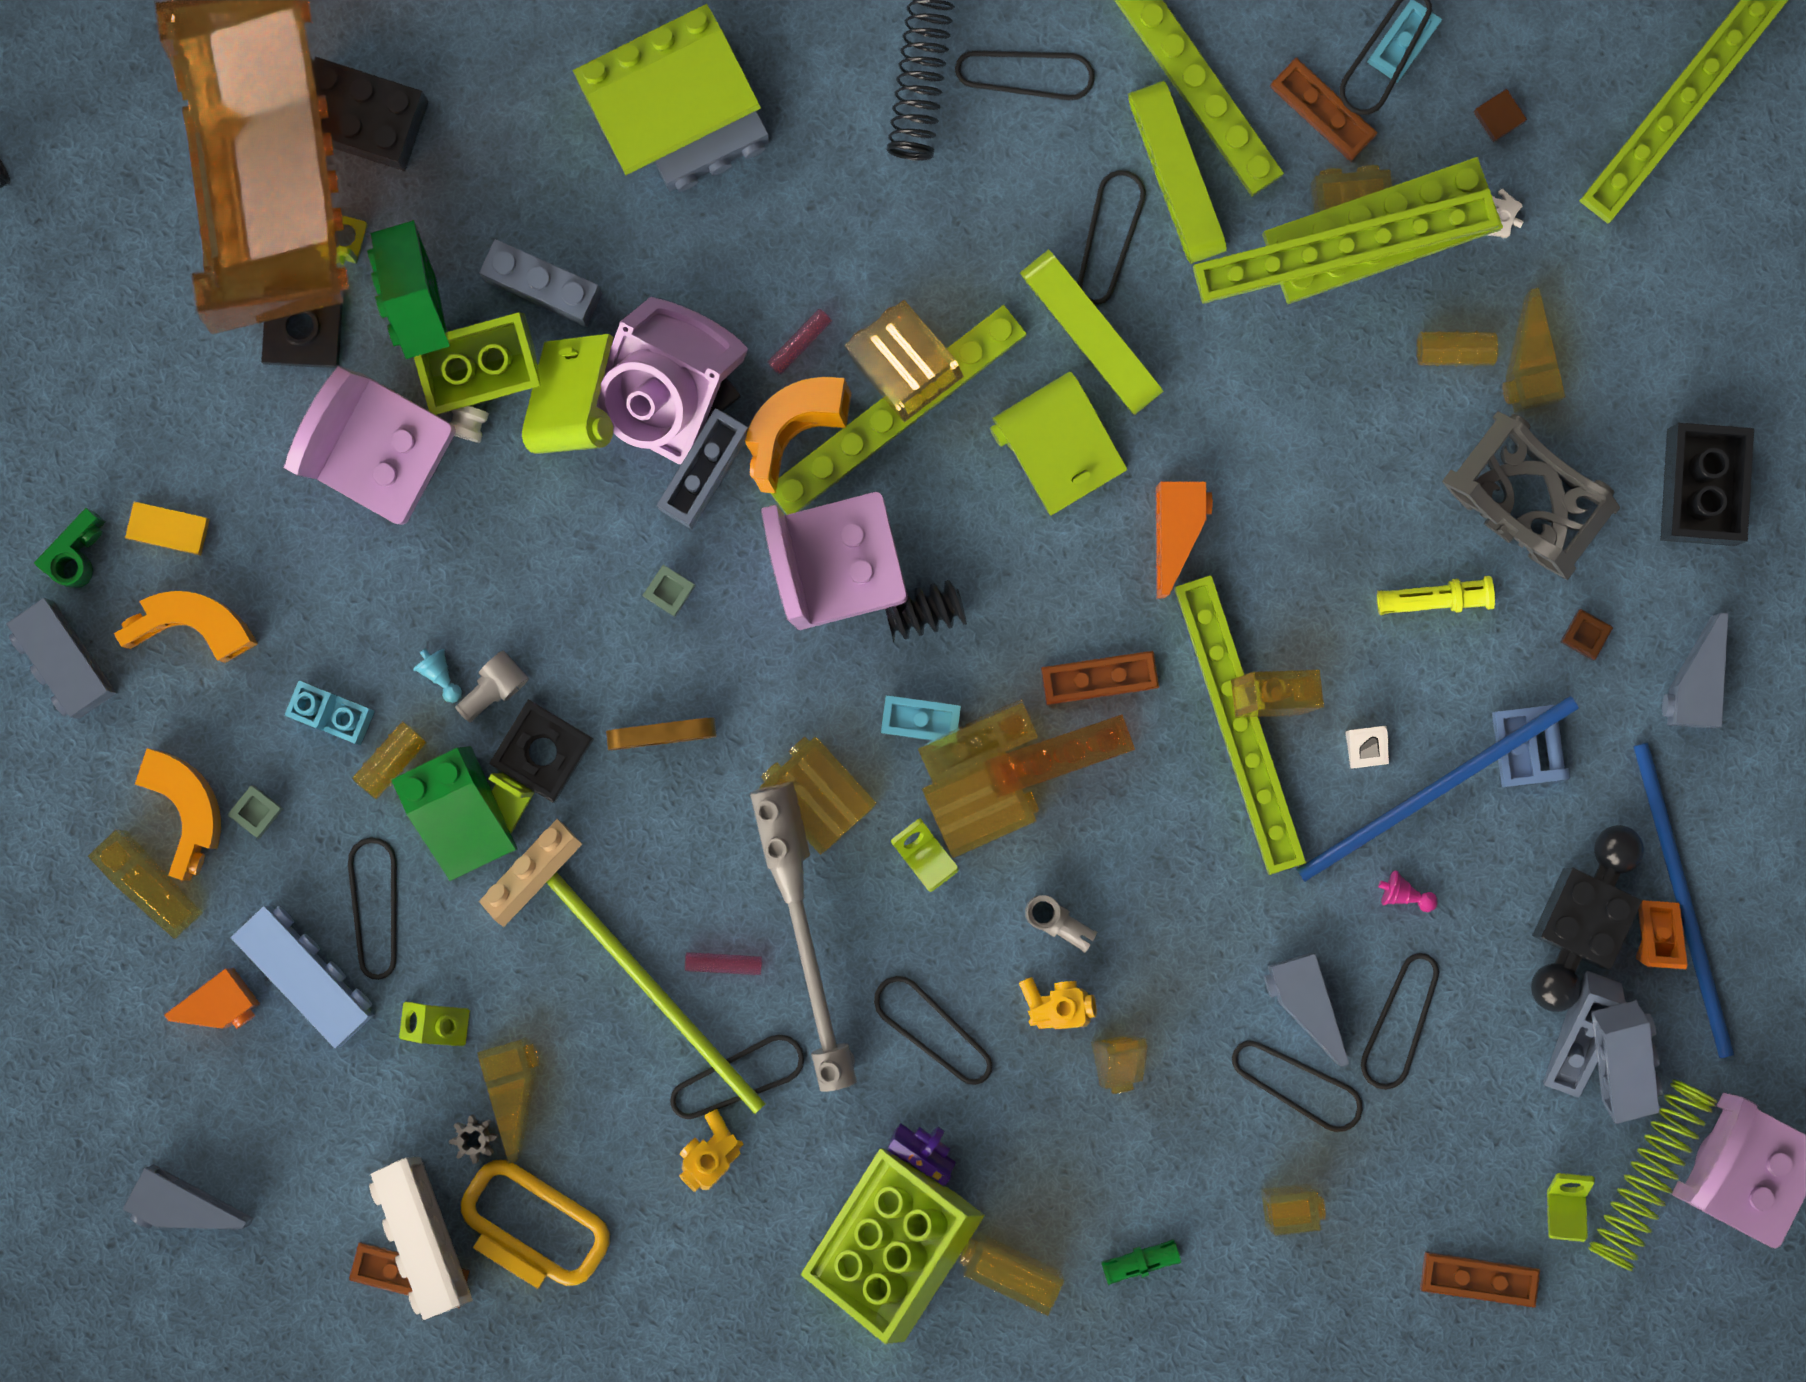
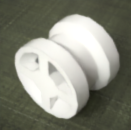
M471 406L452 410L453 418L450 423L456 429L454 436L481 443L483 436L480 431L481 426L487 421L489 413Z

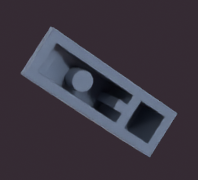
M1719 613L1710 617L1671 684L1669 694L1664 695L1662 713L1664 717H1668V726L1709 729L1722 727L1728 613Z
M1308 953L1267 966L1270 974L1264 976L1269 996L1271 998L1277 996L1279 1004L1337 1065H1349L1316 954Z
M1589 971L1585 972L1580 982L1581 992L1577 1002L1567 1011L1543 1084L1547 1087L1578 1098L1582 1094L1597 1064L1592 1012L1625 1003L1622 983Z
M155 1165L144 1168L123 1207V1210L132 1214L130 1219L134 1223L149 1229L152 1225L164 1228L243 1229L249 1226L253 1220L251 1216Z

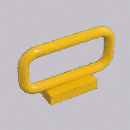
M493 1160L484 1164L472 1179L461 1200V1214L464 1221L473 1230L481 1234L473 1248L537 1289L541 1287L547 1276L565 1286L579 1285L587 1281L602 1261L610 1244V1232L606 1223L601 1218L520 1166L507 1160ZM504 1175L593 1232L595 1242L577 1269H564L477 1212L476 1202L494 1176Z

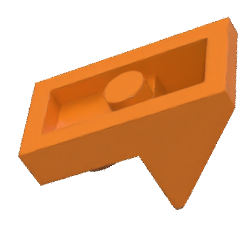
M1642 900L1638 909L1642 941L1637 951L1636 959L1647 967L1686 969L1688 963L1680 904Z

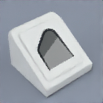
M1387 726L1346 731L1351 769L1389 764Z

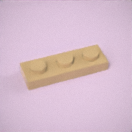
M556 819L533 845L515 861L513 866L497 883L490 887L488 892L479 900L480 904L497 923L505 927L577 851L582 843L562 822Z

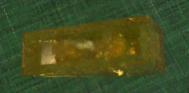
M1539 288L1531 289L1524 296L1506 372L1507 382L1503 383L1505 401L1508 405H1513L1514 413L1558 403L1565 398Z
M1019 699L919 747L918 751L934 784L1038 738V733L1023 699Z
M115 830L88 855L90 860L121 892L173 939H176L203 914L127 830Z
M1127 1034L1091 1042L1100 1087L1104 1089L1111 1088L1112 1094L1134 1090L1133 1083L1143 1081L1147 1052L1145 1038Z
M526 1037L477 1052L509 1163L516 1162L521 1158L536 1077L534 1067L539 1066L536 1048L534 1044H527Z

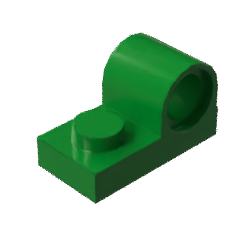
M85 508L41 554L34 564L60 585L75 589L85 586L92 578L93 567L90 560L80 549L83 546H91L99 539L102 534L100 528L106 522L96 512ZM75 559L78 565L77 573L72 578L67 579L64 575V567L67 562Z

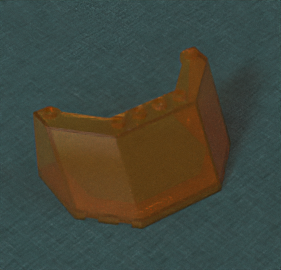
M166 0L155 2L161 44L174 69L178 92H181L183 100H188L189 106L182 107L188 137L204 272L192 273L198 315L210 334H215L343 303V291L349 290L346 267H341L337 231L344 230L341 207L334 208L332 194L339 193L336 170H329L327 156H333L334 150L331 132H323L322 119L329 118L326 96L318 95L306 27L307 22H312L309 0Z

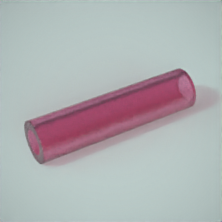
M818 309L767 361L769 366L781 375L831 324L832 320L821 309Z
M686 952L685 971L761 975L762 956Z

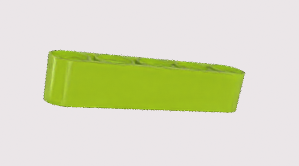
M1161 81L1128 93L1132 113L1188 262L1192 264L1227 251L1222 229L1166 82Z
M1049 249L1020 272L1023 279L1133 415H1136L1164 392Z

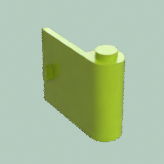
M602 334L544 342L538 364L541 386L532 388L522 427L523 443L531 453L541 454L602 448L610 443L613 437V424L609 415L597 407L614 338L612 335Z
M1070 371L992 418L995 424L990 427L992 435L1000 447L1007 444L1014 452L1050 516L1128 470L1083 388ZM1086 470L1085 472H1083L1082 474L1078 475L1077 477H1075V478L1072 480V478H1073L1074 476H1076L1077 474H1079V473H1081L1082 471Z

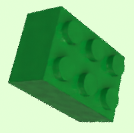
M412 220L370 233L373 248L367 250L374 271L371 273L373 284L378 294L375 296V300L381 317H387L389 323H391L387 325V329L393 346L400 345L406 359L449 347L450 343L437 278L415 221Z

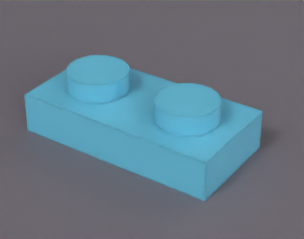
M1410 0L1367 63L1391 79L1425 16L1426 8L1415 0ZM1431 13L1396 83L1400 81L1442 21L1434 13Z
M886 695L881 734L956 744L961 706Z

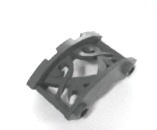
M1497 411L1493 416L1494 424L1457 472L1450 470L1442 482L1468 510L1474 509L1480 512L1483 518H1488L1484 525L1508 543L1514 538L1519 542L1518 545L1521 548L1524 546L1529 551L1527 557L1568 580L1577 569L1574 565L1610 516L1619 511L1620 506L1613 497L1615 492L1606 483L1600 480L1593 482L1560 460L1529 430L1531 426L1525 419L1516 414H1512L1509 417ZM1509 436L1515 443L1516 449L1511 454L1507 451L1506 445L1502 447L1500 456L1504 465L1500 466L1494 454ZM1526 454L1535 461H1524ZM1488 463V466L1491 470L1483 473L1478 477V475L1481 473V471ZM1515 475L1543 476L1550 495L1552 513L1532 511L1523 514L1517 519L1512 517L1510 513L1514 505V491L1507 477ZM1496 481L1499 482L1504 492V499L1501 503L1495 502L1492 498L1494 490H1501L1495 483ZM1561 481L1572 489L1564 492ZM1579 497L1587 498L1598 505L1585 524L1568 519V514L1577 515L1587 511V509H1581L1577 506L1576 501ZM1534 519L1552 523L1551 526L1541 524L1542 532L1540 534L1534 533L1531 529V522ZM1567 529L1579 531L1566 549L1563 550Z

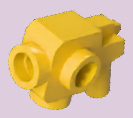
M1033 977L1019 983L1030 1008V1011H1028L1031 1018L1028 1022L1030 1026L1037 1025L1039 1029L1087 1027L1091 1022L1090 1018L1097 1016L1094 995H1088L1084 989L1077 988V981L1054 983L1055 991H1050V996L1040 995Z
M718 1109L704 1116L714 1135L707 1142L704 1139L700 1142L695 1137L679 1153L684 1158L682 1162L683 1172L679 1176L694 1192L699 1188L710 1190L729 1170L730 1164L740 1155L739 1149L744 1145L742 1141L736 1140L734 1134H730Z

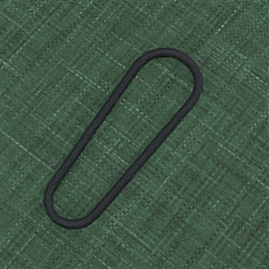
M1396 0L1342 79L1339 87L1340 98L1344 106L1351 112L1359 115H1368L1378 111L1384 105L1431 16L1432 3L1430 0H1424L1426 4L1425 16L1380 101L1369 109H1359L1348 102L1345 96V87L1347 81L1403 0Z
M968 51L959 57L955 65L956 76L965 86L1068 101L1078 100L1087 95L1095 79L1094 69L1090 62L1083 56L1074 53ZM973 56L1068 58L1079 60L1086 66L1089 80L1083 91L1078 94L1066 95L971 82L962 76L960 68L966 58Z
M1117 170L1111 172L1102 179L1098 187L1077 283L1082 290L1102 195L1107 182L1119 175L1132 178L1139 186L1140 200L1106 295L1100 299L1089 298L1094 305L1105 303L1114 292L1145 202L1146 190L1144 184L1136 174L1130 171Z
M370 837L360 840L351 849L348 856V872L360 969L365 976L380 980L392 974L396 966L397 860L395 852L389 843L380 838ZM369 843L385 847L391 859V962L388 970L381 974H373L365 966L353 866L354 855L357 850Z
M1413 954L1405 960L1362 1055L1360 1065L1362 1074L1367 1082L1376 1088L1385 1090L1395 1088L1405 1080L1409 1073L1439 976L1438 964L1427 954ZM1416 959H1425L1433 967V977L1404 1070L1396 1081L1388 1084L1378 1083L1368 1074L1366 1067L1367 1058L1408 966Z
M894 976L887 978L879 985L875 992L874 1005L876 1012L885 1022L961 1081L977 1085L988 1079L992 1072L991 1057L914 981L907 977ZM893 982H904L910 985L984 1057L987 1064L984 1075L977 1079L967 1078L889 1018L880 1006V994L883 989Z
M780 1034L770 1036L726 1060L731 1064L777 1040L787 1041L794 1046L799 1058L795 1071L785 1078L754 1089L759 1094L788 1083L799 1075L803 1068L804 1055L801 1046L796 1040ZM711 1067L676 1086L671 1093L670 1104L676 1115L690 1120L739 1102L741 1098L736 1096L691 1114L683 1113L676 1105L678 1092L715 1072L714 1068Z
M1253 1040L1244 1041L1235 1048L1232 1055V1065L1237 1073L1325 1129L1333 1132H1344L1353 1128L1360 1120L1363 1111L1362 1100L1358 1092L1351 1086ZM1248 1046L1259 1048L1348 1091L1353 1095L1357 1104L1355 1117L1344 1126H1333L1326 1123L1242 1070L1237 1059L1239 1052Z

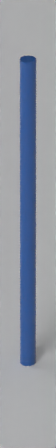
M1571 696L1564 699L1297 869L1298 873L1306 882L1579 709L1577 703Z
M1648 743L1636 745L1633 748L1676 903L1680 904L1682 925L1719 1058L1734 1055L1650 747Z

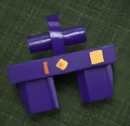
M900 1123L894 1130L888 1145V1151L903 1161L910 1162L942 1186H945L951 1179L952 1175L950 1174L956 1164L954 1160L947 1156L951 1148L940 1141L944 1134V1130L940 1127H936L931 1134L921 1127L914 1133Z

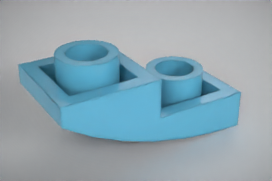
M298 681L284 716L361 746L375 711Z

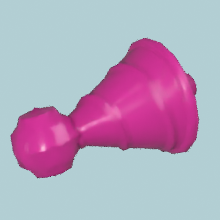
M1397 870L1391 873L1388 883L1382 880L1379 882L1378 887L1385 890L1382 897V904L1384 906L1387 904L1418 903L1420 910L1423 912L1433 911L1437 907L1438 899L1432 892L1420 894Z

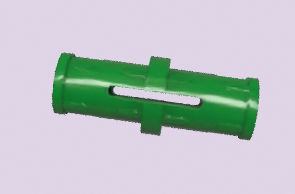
M1174 1239L1141 1249L1139 1246L1133 1248L1131 1253L1101 1261L1108 1285L1139 1275L1144 1278L1149 1276V1272L1181 1263Z

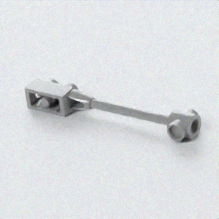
M794 782L759 788L751 792L750 796L767 868L771 870L784 901L789 907L822 1047L811 1053L819 1089L823 1092L843 1089L857 1083L854 1070L855 1059L847 1043L836 1044L804 908L803 861L811 855Z

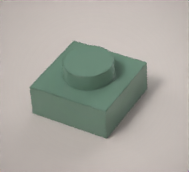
M663 564L642 596L676 617L695 588V584Z
M250 785L228 813V816L256 838H261L284 808L256 786Z

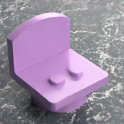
M650 297L621 320L611 346L604 378L601 382L597 407L609 415L613 424V433L618 438L632 446L651 449L681 465L705 425L721 382L744 361L748 348L736 336L709 318L678 304Z
M338 366L322 386L305 414L290 447L284 468L298 476L317 479L395 524L404 525L410 519L455 435L456 429L453 424L368 376Z
M873 492L785 515L777 505L762 508L767 543L787 619L798 630L900 605L907 601L908 595L885 500L880 493Z
M1723 1092L1717 1104V1107L1723 1109L1713 1131L1700 1145L1695 1166L1686 1183L1678 1181L1671 1195L1769 1247L1778 1248L1782 1244L1806 1197V1135L1757 1109L1758 1105L1751 1101Z

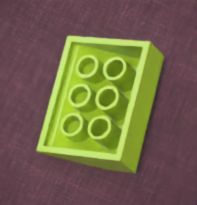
M707 4L572 70L625 175L761 109L725 35Z
M880 1148L800 1275L884 1344L905 1342L985 1215L956 1192L946 1186H942L925 1173L884 1148Z

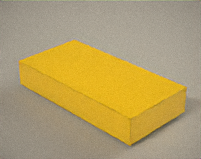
M134 501L125 538L201 556L210 519Z

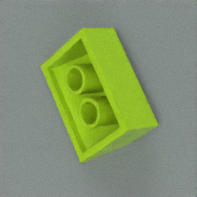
M520 312L447 332L450 343L449 347L414 357L428 409L435 415L541 386L534 344L526 316Z

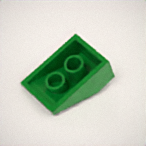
M471 746L455 748L391 779L407 816L449 881L518 849Z

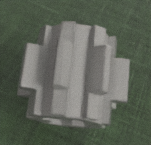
M473 1114L469 1116L467 1126L459 1122L453 1125L457 1130L458 1136L449 1140V1144L457 1145L460 1149L456 1156L457 1159L467 1154L470 1155L473 1164H476L479 1161L480 1152L488 1156L494 1153L489 1142L497 1139L499 1135L489 1133L487 1128L491 1123L490 1119L479 1124ZM474 1131H478L481 1134L478 1141L482 1145L476 1144L471 1148L466 1144L469 1141L466 1132L471 1134Z

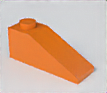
M1161 481L1156 486L1157 599H1164L1170 594L1206 521V514H1212V492H1206V482Z

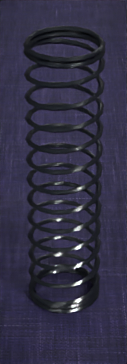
M913 0L907 5V11L911 16L905 19L904 24L910 30L906 31L902 36L907 43L900 50L905 59L898 63V67L904 73L896 77V81L902 87L894 92V95L900 102L892 106V110L899 116L890 120V124L896 130L888 135L891 142L887 144L886 148L889 154L899 158L923 161L934 157L935 149L933 147L916 142L895 141L892 139V135L905 133L920 138H935L937 136L934 132L928 130L902 129L896 126L894 121L905 118L924 124H937L939 122L937 118L927 115H904L896 110V106L907 104L928 110L941 108L939 104L931 101L905 100L898 96V92L910 90L932 96L943 94L942 90L935 87L907 86L900 81V78L910 75L928 81H943L945 79L943 75L938 73L908 71L902 67V63L907 61L931 67H944L947 65L942 59L919 56L910 57L904 53L905 48L912 46L935 53L949 51L948 47L930 42L912 43L906 38V35L912 32L931 38H949L951 34L945 30L913 28L908 24V21L913 18L934 24H951L953 20L948 16L930 13L915 14L910 10V6L914 4H920L937 10H952L955 8L954 4L944 0ZM927 3L945 4L950 7L935 6ZM925 17L941 18L948 21L933 20ZM926 32H937V33H942V34H945V35H936V34H930V33H926ZM923 46H932V47H938V48H942V49H933V48H927V47H923ZM920 60L934 61L939 63H929ZM922 75L935 76V77H939V78L926 77V76H922ZM919 89L931 90V91H935V92L923 91V90H919ZM895 148H903V149H908V150L917 151V152H924V153L905 152V151L897 150V149H895Z

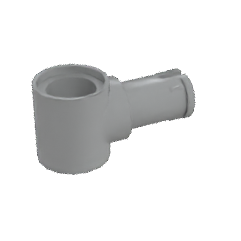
M503 650L479 671L481 677L477 680L478 685L455 708L464 719L472 722L494 701L499 702L501 699L506 701L519 691L516 687L521 689L528 682L529 677Z
M1038 895L1033 897L1026 905L1025 917L1033 927L1041 929L1053 937L1057 934L1081 949L1084 953L1091 944L1081 939L1080 936L1083 935L1093 941L1098 933L1069 916L1070 911L1060 906L1052 897ZM1040 901L1048 902L1053 909V916L1046 923H1038L1032 916L1034 905Z

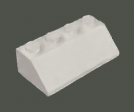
M421 1157L404 1158L372 1173L371 1177L374 1183L369 1184L370 1192L377 1206L381 1204L387 1218L382 1220L383 1228L390 1242L395 1241L399 1252V1255L395 1257L396 1264L403 1278L408 1277L412 1292H409L408 1295L415 1314L421 1313L423 1320L473 1301Z

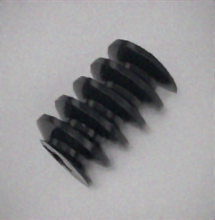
M950 580L944 582L942 593L935 583L930 585L929 596H926L922 589L918 587L915 589L914 600H911L908 596L905 603L885 608L893 643L895 642L896 631H899L905 640L909 639L910 627H914L919 636L924 635L926 623L929 624L934 632L939 631L940 620H943L949 629L953 628L955 616H958L963 625H967L959 590L955 589Z

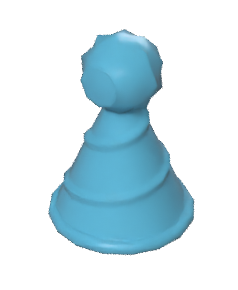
M427 649L421 651L420 654L424 660L417 664L413 671H417L422 676L433 681V683L443 687L442 696L446 702L452 704L458 702L461 698L462 690L458 685L450 684L451 679L449 678L445 649H440L432 655L429 654Z

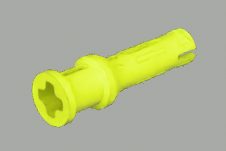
M1489 575L1484 576L1483 580L1460 582L1459 579H1452V581L1448 582V585L1377 591L1379 615L1398 612L1450 608L1451 611L1457 613L1462 612L1463 608L1485 606L1488 610L1494 609L1495 593L1493 580Z

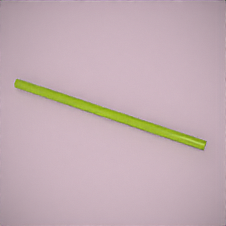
M556 872L546 882L548 886L750 1110L756 1114L766 1103Z

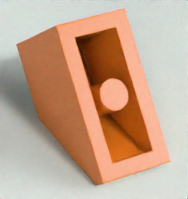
M226 968L164 1014V1016L171 1022L221 1029L234 1025L238 1029L255 1017L252 1010L260 1005V1003L234 968Z

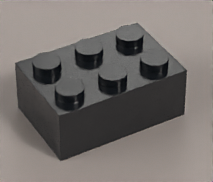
M315 56L291 128L300 138L405 171L429 101L421 90Z
M1678 422L1667 429L1660 541L1737 546L1748 541L1754 428Z

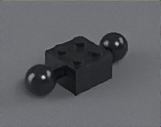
M1615 825L1608 827L1597 837L1594 853L1600 865L1594 877L1575 868H1563L1535 928L1533 937L1560 949L1555 963L1541 967L1535 973L1531 982L1532 996L1536 1003L1545 1010L1561 1012L1571 1008L1577 1002L1581 992V984L1575 972L1581 960L1600 969L1611 970L1642 903L1641 899L1615 888L1620 874L1634 870L1640 864L1644 855V845L1641 837L1636 831L1627 826Z

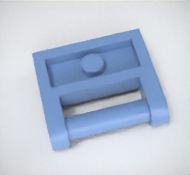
M1555 705L1493 712L1496 743ZM1559 722L1544 730L1550 770L1541 771L1537 738L1535 736L1498 759L1502 787L1570 779L1569 768L1564 766Z

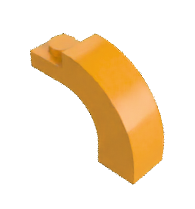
M816 377L795 382L775 393L760 407L750 423L745 443L753 456L750 463V476L755 480L761 492L776 493L783 452L787 444L798 433L818 426L846 428L852 393L845 378Z
M187 591L158 593L139 601L147 615L143 616L139 613L129 617L121 623L123 628L114 633L121 647L132 649L169 627L178 625L191 626L204 637L217 661L227 663L258 645L245 622L232 609L214 599Z
M147 748L135 785L165 795L177 807L182 820V834L168 876L180 880H191L193 874L198 875L203 866L205 854L200 853L202 847L209 849L218 848L221 834V816L218 802L209 783L193 766L171 754Z

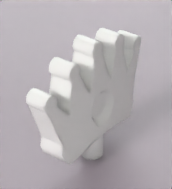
M1500 189L1498 194L1502 195L1504 200L1497 199L1494 196L1492 198L1503 228L1488 236L1507 238L1510 236L1512 224L1521 228L1524 221L1515 216L1523 206L1504 189Z

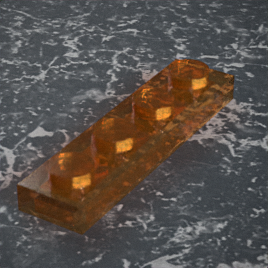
M1121 714L989 759L984 763L996 796L999 798L1134 751L1135 747L1124 717Z

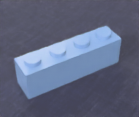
M263 906L230 938L335 1049L342 1047L374 1016L369 1010L372 1006L371 1001L359 989L351 991L343 982L346 978L344 972L332 961L326 964L318 956L319 946L307 934L304 933L300 936L291 927L294 920L283 908L278 906L274 909L272 906Z

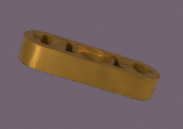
M699 718L606 731L608 750L717 737L715 718Z

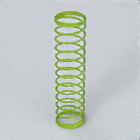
M1673 1079L1672 1083H1670L1671 1087L1692 1101L1671 1094H1665L1664 1098L1686 1115L1662 1107L1659 1108V1114L1681 1129L1658 1121L1650 1122L1653 1128L1675 1143L1654 1135H1644V1139L1668 1156L1646 1148H1637L1640 1155L1664 1171L1638 1161L1630 1162L1633 1168L1657 1184L1633 1175H1624L1626 1181L1651 1198L1624 1188H1617L1620 1195L1646 1212L1612 1201L1610 1204L1613 1208L1638 1225L1611 1215H1604V1219L1634 1240L1603 1228L1597 1229L1600 1235L1628 1254L1594 1241L1590 1242L1588 1247L1590 1251L1629 1271H1633L1634 1264L1613 1253L1632 1260H1639L1638 1256L1607 1234L1640 1247L1646 1245L1645 1242L1614 1221L1649 1234L1652 1233V1230L1620 1207L1654 1220H1658L1659 1217L1627 1194L1659 1206H1666L1664 1201L1631 1179L1661 1191L1672 1193L1670 1187L1638 1166L1672 1179H1679L1676 1173L1644 1152L1680 1166H1686L1683 1160L1651 1139L1689 1153L1693 1152L1689 1146L1674 1138L1657 1125L1693 1139H1699L1696 1133L1681 1125L1664 1112L1705 1126L1706 1123L1685 1110L1671 1099L1684 1102L1707 1112H1713L1709 1106L1714 1107L1715 1103H1717V1100L1676 1079Z

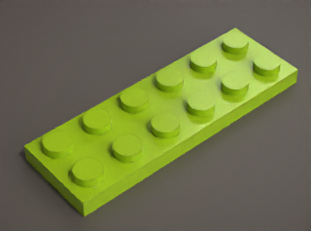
M1478 157L1265 230L1262 235L1266 246L1487 190L1489 187ZM1496 206L1495 210L1500 225L1497 229L1280 284L1287 305L1500 231L1503 225Z

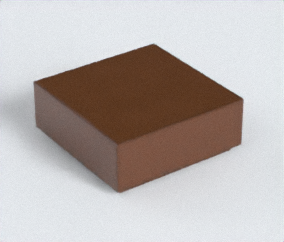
M1507 89L1473 111L1493 143L1527 121V118Z
M1579 609L1560 643L1594 661L1613 627Z

